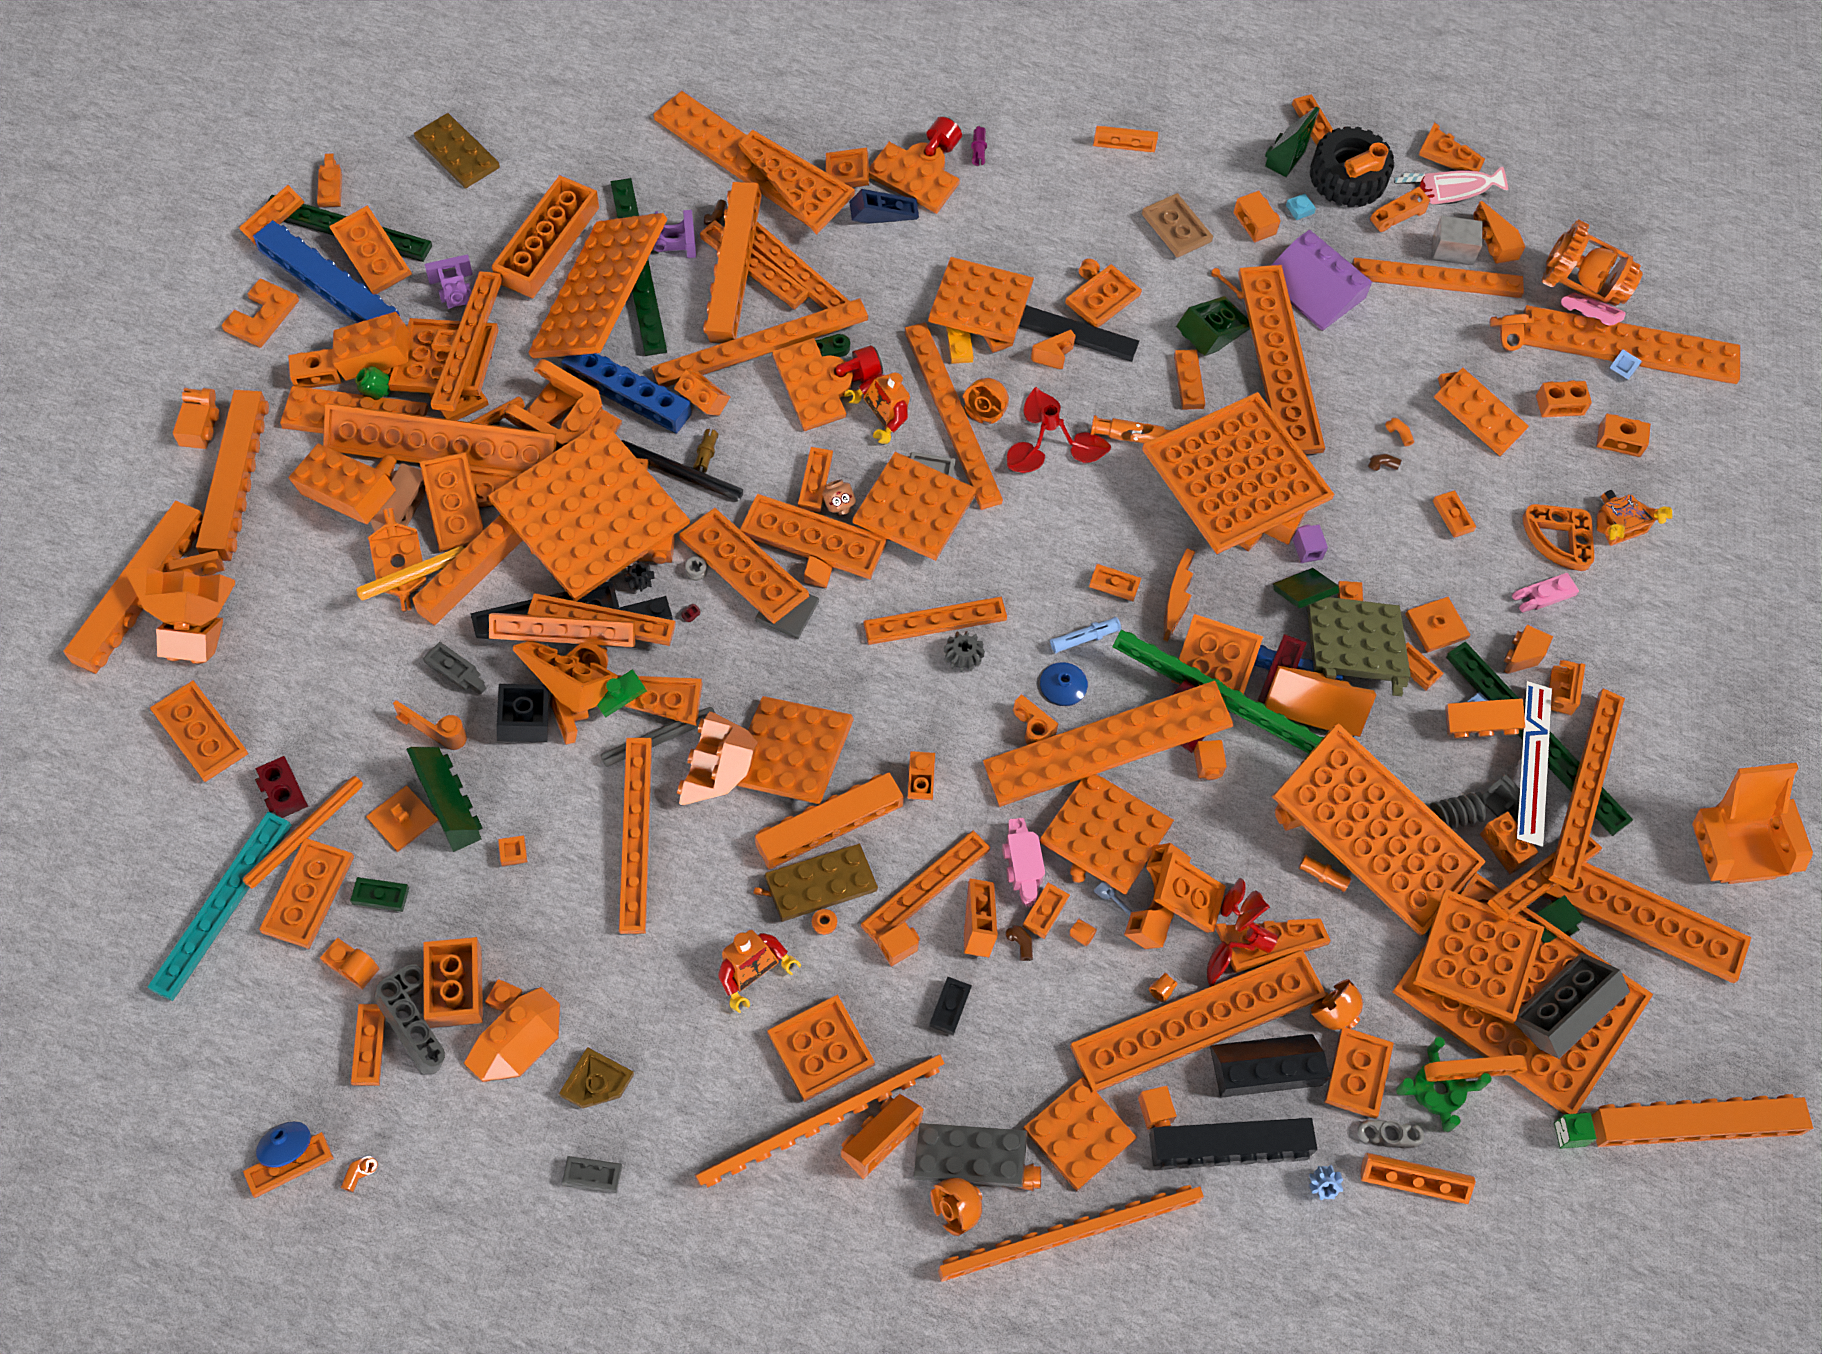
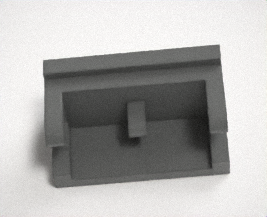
M1505 774L1489 787L1483 796L1486 806L1496 817L1509 812L1518 824L1520 788Z

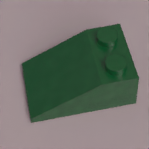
M1316 106L1291 124L1284 133L1278 135L1275 145L1270 146L1265 154L1267 158L1265 167L1287 178L1306 152L1318 116L1319 107Z
M1225 296L1189 307L1176 325L1181 331L1182 336L1189 339L1197 351L1204 356L1218 352L1251 329L1249 319Z

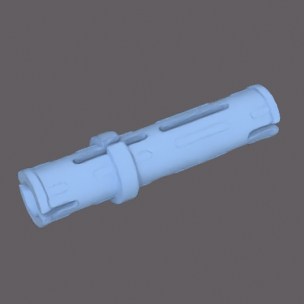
M1117 617L1100 623L1093 622L1089 627L1050 639V645L1056 654L1094 639L1096 641L1101 640L1105 635L1119 632L1121 624Z

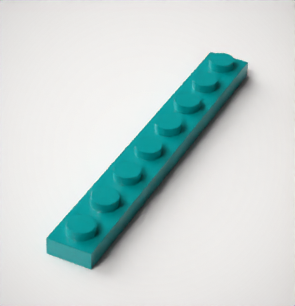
M270 812L266 813L148 985L150 991L172 1002L174 1001L249 890V887L243 882V877L281 843L292 826L289 821Z

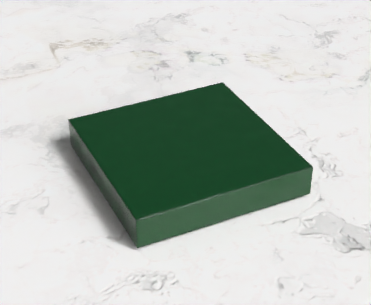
M1314 568L1273 583L1274 591L1298 609L1339 593V585Z

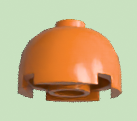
M1595 248L1586 256L1582 255L1576 265L1579 268L1578 279L1580 283L1591 291L1599 292L1609 276L1611 267L1616 262L1618 253L1605 248Z
M992 378L976 380L969 385L963 394L965 411L972 419L979 423H983V420L990 422V424L997 422L1004 415L1009 404L1006 388L1002 383Z
M1345 979L1333 986L1336 990L1329 994L1326 991L1327 996L1323 1000L1314 1003L1311 1007L1313 1017L1322 1026L1330 1030H1341L1345 1027L1351 1029L1360 1021L1358 1016L1363 1009L1362 995L1349 979Z
M952 1177L933 1186L935 1188L931 1190L930 1196L934 1212L937 1217L940 1213L943 1214L948 1223L943 1225V1227L949 1233L960 1236L978 1223L982 1214V1194L976 1186H973L965 1179Z

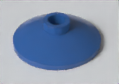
M1058 662L1050 665L1043 671L1040 678V689L1044 697L1051 703L1059 706H1071L1080 702L1086 695L1088 681L1084 672L1079 667L1071 663ZM1065 678L1069 680V682H1062L1061 679Z
M292 1121L280 1124L272 1128L261 1138L256 1148V1156L259 1162L267 1167L287 1165L305 1152L311 1140V1133L308 1127L301 1122Z

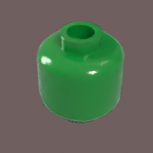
M376 367L363 368L356 376L355 382L358 391L367 397L378 400L388 396L391 391L388 385L389 375Z

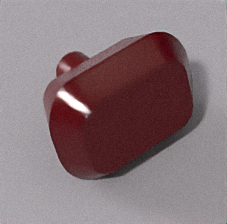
M690 604L681 612V616L686 622H692L700 615V609L696 604Z

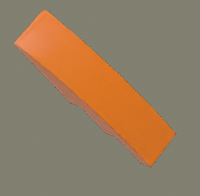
M1189 548L1186 549L1177 567L1167 598L1163 640L1166 642L1170 639L1185 613L1192 596L1186 590L1194 574L1188 571L1192 563L1195 551Z

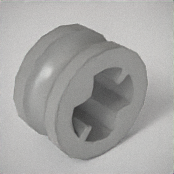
M691 557L687 560L685 565L687 577L694 581L703 579L707 574L705 560L701 557ZM692 567H700V571L695 572V569L692 571Z

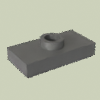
M567 1156L562 1185L617 1193L622 1164Z

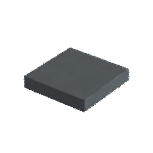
M809 594L807 599L775 624L770 622L760 611L757 613L755 621L799 639L819 603V598Z

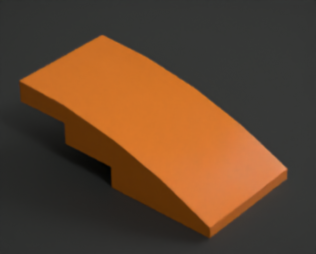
M1278 666L1264 705L1275 713L1283 714L1287 719L1326 730H1331L1335 724L1339 723L1349 734L1360 737L1377 694L1374 690L1352 687L1346 681L1326 678L1323 673Z

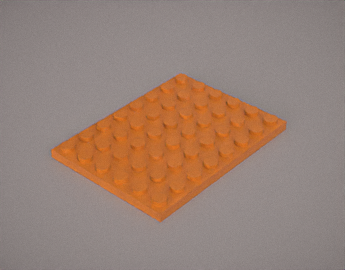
M1475 873L1460 895L1488 905L1487 903L1490 898L1500 892L1501 889ZM1527 907L1514 915L1525 920L1531 918L1558 936L1551 942L1543 943L1542 940L1540 941L1520 1009L1581 952L1607 963ZM1425 945L1392 991V993L1484 1058L1511 1055L1525 1056L1528 1070L1509 1076L1563 1114H1577L1654 995L1623 974L1630 993L1558 1059L1540 1050L1515 1023L1413 984Z

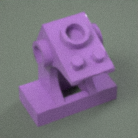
M683 210L684 219L680 223L664 225L653 250L657 252L687 250V258H696L692 210ZM666 237H677V238H675V239H668V238H666Z
M468 254L424 264L429 284L441 282L442 289L438 291L442 303L446 302L448 308L468 303V297H470L472 292L469 283L465 284L463 278L473 275ZM455 267V269H452V270L442 271V270H444V269H449V268Z

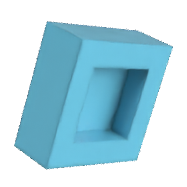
M1306 194L1288 199L1286 207L1296 220L1310 216L1316 210Z

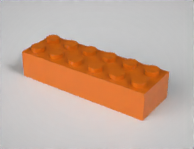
M559 175L492 264L493 273H501L502 275L501 285L533 299L598 211L597 191Z

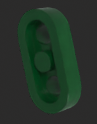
M835 334L815 340L818 348H821L820 353L822 357L830 355L844 357L850 352L851 342L846 335Z

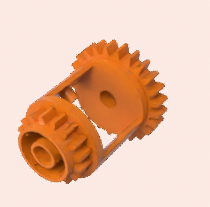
M1578 219L1572 224L1570 230L1568 229L1567 232L1560 236L1552 248L1546 261L1547 266L1541 282L1550 287L1560 282L1585 296L1605 304L1609 303L1613 306L1619 305V303L1625 304L1634 293L1642 278L1643 272L1639 269L1641 265L1633 261V256L1590 235L1588 233L1589 224ZM1588 242L1600 248L1618 253L1617 257L1621 258L1608 276L1600 294L1567 278L1579 261Z

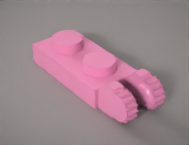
M1570 293L1561 300V305L1570 311L1577 309L1584 316L1596 317L1606 325H1614L1622 321L1626 314L1620 309L1580 293Z
M1567 572L1522 588L1513 593L1512 597L1516 601L1526 597L1530 598L1529 601L1519 606L1521 612L1524 613L1574 597L1578 594L1579 590Z

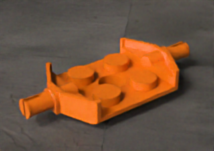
M389 508L390 517L388 510H383L385 525L368 537L376 580L423 561L417 529L395 522L393 508ZM396 556H401L405 559V563L402 567L397 568L391 564L392 559ZM426 576L384 593L398 596L401 603V611H406L405 602L407 610L410 611L412 610L410 594L427 582Z

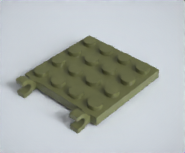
M1327 597L1306 606L1314 672L1323 673L1329 679H1336L1337 675L1391 681L1392 696L1402 697L1403 687H1407L1411 675L1400 605Z

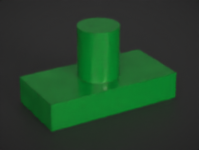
M632 669L618 679L612 678L607 682L606 688L608 692L597 706L606 718L647 690Z

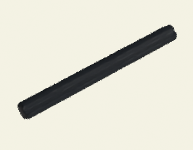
M621 440L636 458L648 459V465L735 501H740L743 496V489L628 441Z

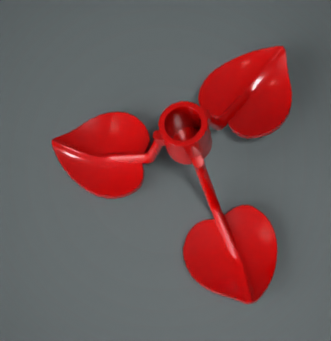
M1035 387L1025 401L1024 416L1032 423L1042 421L1037 444L1034 447L1028 442H1018L1011 446L1007 453V467L1020 473L1039 469L1045 461V454L1038 450L1041 446L1045 429L1053 431L1058 426L1061 427L1068 443L1073 445L1071 455L1080 462L1089 463L1100 459L1111 450V445L1103 438L1095 434L1091 435L1089 432L1076 434L1073 441L1064 425V420L1060 419V403L1054 397Z
M1240 877L1225 895L1220 911L1224 917H1228L1232 911L1238 916L1235 924L1237 931L1241 932L1247 926L1250 927L1246 934V939L1249 943L1229 942L1227 944L1222 942L1212 953L1207 965V980L1210 987L1214 986L1216 980L1227 968L1232 957V948H1248L1253 951L1256 947L1266 953H1270L1277 943L1278 936L1253 922L1270 908L1260 892L1256 890L1251 892L1239 911L1237 905L1243 900L1246 890L1245 881Z

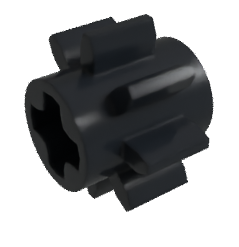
M637 561L632 566H627L629 573L624 574L625 581L629 582L630 589L635 588L642 592L643 589L652 587L651 580L655 578L654 571H650L649 563L643 564Z

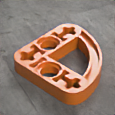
M1532 504L1527 507L1523 514V525L1528 538L1535 548L1546 558L1560 566L1577 571L1588 570L1595 559L1592 518L1589 512L1577 508ZM1557 514L1563 521L1556 522L1551 515ZM1540 528L1568 531L1570 554L1553 545L1544 536ZM1582 536L1587 543L1581 544L1577 542L1575 537Z

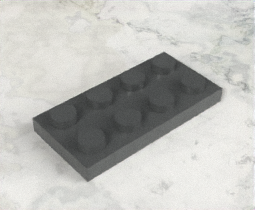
M919 1123L913 1177L917 1180L943 1181L952 1177L965 1179L971 1184L1023 1188L1028 1133L1026 1130Z

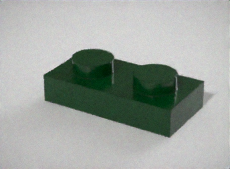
M357 877L350 902L352 905L403 912L409 886L408 884Z

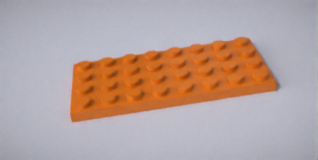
M664 213L601 220L594 224L593 230L585 241L579 256L576 258V262L569 272L563 287L560 289L554 304L551 306L550 312L542 323L539 333L532 342L528 353L533 359L601 353L668 220Z
M1339 723L1331 728L1271 796L1419 936L1424 935L1432 926L1443 891L1448 889L1459 894L1486 862Z

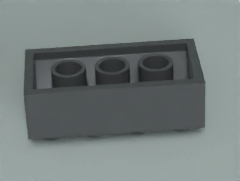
M1581 952L1519 1009L1514 1023L1540 1050L1560 1059L1630 991L1620 969Z

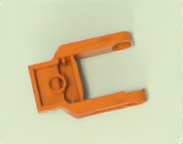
M540 359L534 368V372L537 371L542 377L549 380L553 386L578 400L563 421L562 427L557 429L513 403H509L503 412V416L520 429L557 434L556 450L562 448L603 420L614 433L617 432L622 424V420L602 409L599 390L545 359Z

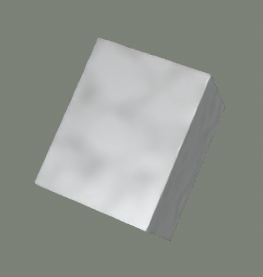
M1441 216L1433 233L1432 259L1474 265L1482 247V221Z

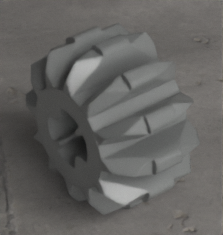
M957 631L955 637L949 636L947 644L944 646V652L946 654L945 660L946 662H951L952 669L959 666L961 672L964 671V667L972 671L974 665L979 666L981 664L985 651L983 649V641H977V634L969 636V632L966 631L964 635H961Z

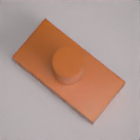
M552 694L550 705L566 745L575 743L578 731L575 722L588 719V710L581 713L573 712Z

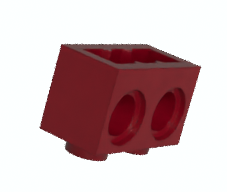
M285 756L255 768L259 775L255 781L261 793L264 791L267 793L268 798L264 799L270 813L276 812L277 816L284 818L309 807ZM274 776H280L277 780L270 781ZM289 796L287 800L279 802L282 797Z

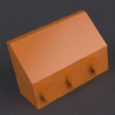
M901 1094L897 1095L894 1099L889 1097L881 1105L880 1109L882 1111L876 1117L873 1115L869 1116L861 1125L862 1130L856 1136L851 1134L842 1143L841 1157L863 1180L919 1126L924 1111L919 1104Z

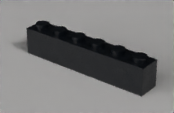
M1312 1118L1153 1127L1149 1133L1153 1166H1161V1169L1164 1170L1175 1169L1177 1165L1188 1164L1189 1168H1198L1204 1166V1163L1213 1162L1215 1166H1226L1231 1164L1230 1161H1241V1164L1247 1165L1257 1163L1259 1159H1267L1269 1163L1281 1162L1284 1158L1294 1157V1161H1305L1310 1159V1156L1318 1150Z

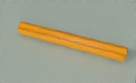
M463 546L457 547L357 587V595L364 601L441 570L465 548Z

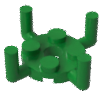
M1442 1037L1435 1038L1427 1047L1429 1063L1441 1062L1438 1051L1445 1045V1040ZM1422 1066L1414 1080L1405 1078L1397 1086L1396 1092L1401 1096L1414 1095L1417 1102L1426 1107L1429 1112L1440 1115L1442 1129L1445 1132H1451L1461 1122L1459 1116H1451V1113L1465 1103L1468 1092L1481 1091L1491 1082L1492 1078L1488 1073H1484L1474 1081H1466L1465 1079L1427 1081L1424 1066ZM1434 1082L1443 1083L1446 1087V1094L1437 1093L1434 1089Z

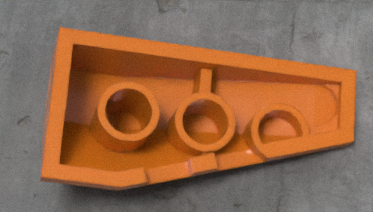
M534 641L513 645L512 650L551 693L573 712L581 713L596 707L608 692L606 688L607 682L618 676L599 664L592 662L589 666L580 663L579 657L574 655L570 657L558 655L557 649Z

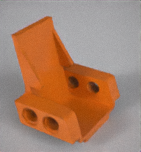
M1797 762L1739 768L1723 800L1715 807L1699 809L1692 826L1711 881L1720 880V883L1728 882V884L1772 880L1777 877L1789 876L1793 872L1806 871L1813 856V851L1795 800L1790 799L1794 776L1799 769Z

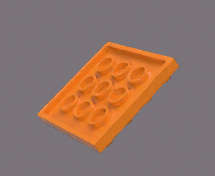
M950 257L929 314L928 322L1014 343L1034 277Z
M409 318L407 325L408 363L393 368L388 383L390 390L434 393L449 352L433 350L431 344L438 328L458 330L461 321ZM497 323L486 324L461 395L480 396L499 331Z
M894 452L854 515L853 523L936 561L975 497L977 488Z
M762 696L748 729L758 742L749 773L736 786L820 804L854 721L852 714Z
M1094 774L1080 781L1043 833L1039 842L1126 895L1147 864L1152 854L1153 846L1160 844L1174 820L1098 774Z
M1445 889L1413 984L1514 1023L1517 1019L1545 927L1517 916H1513L1508 921H1505L1489 905Z

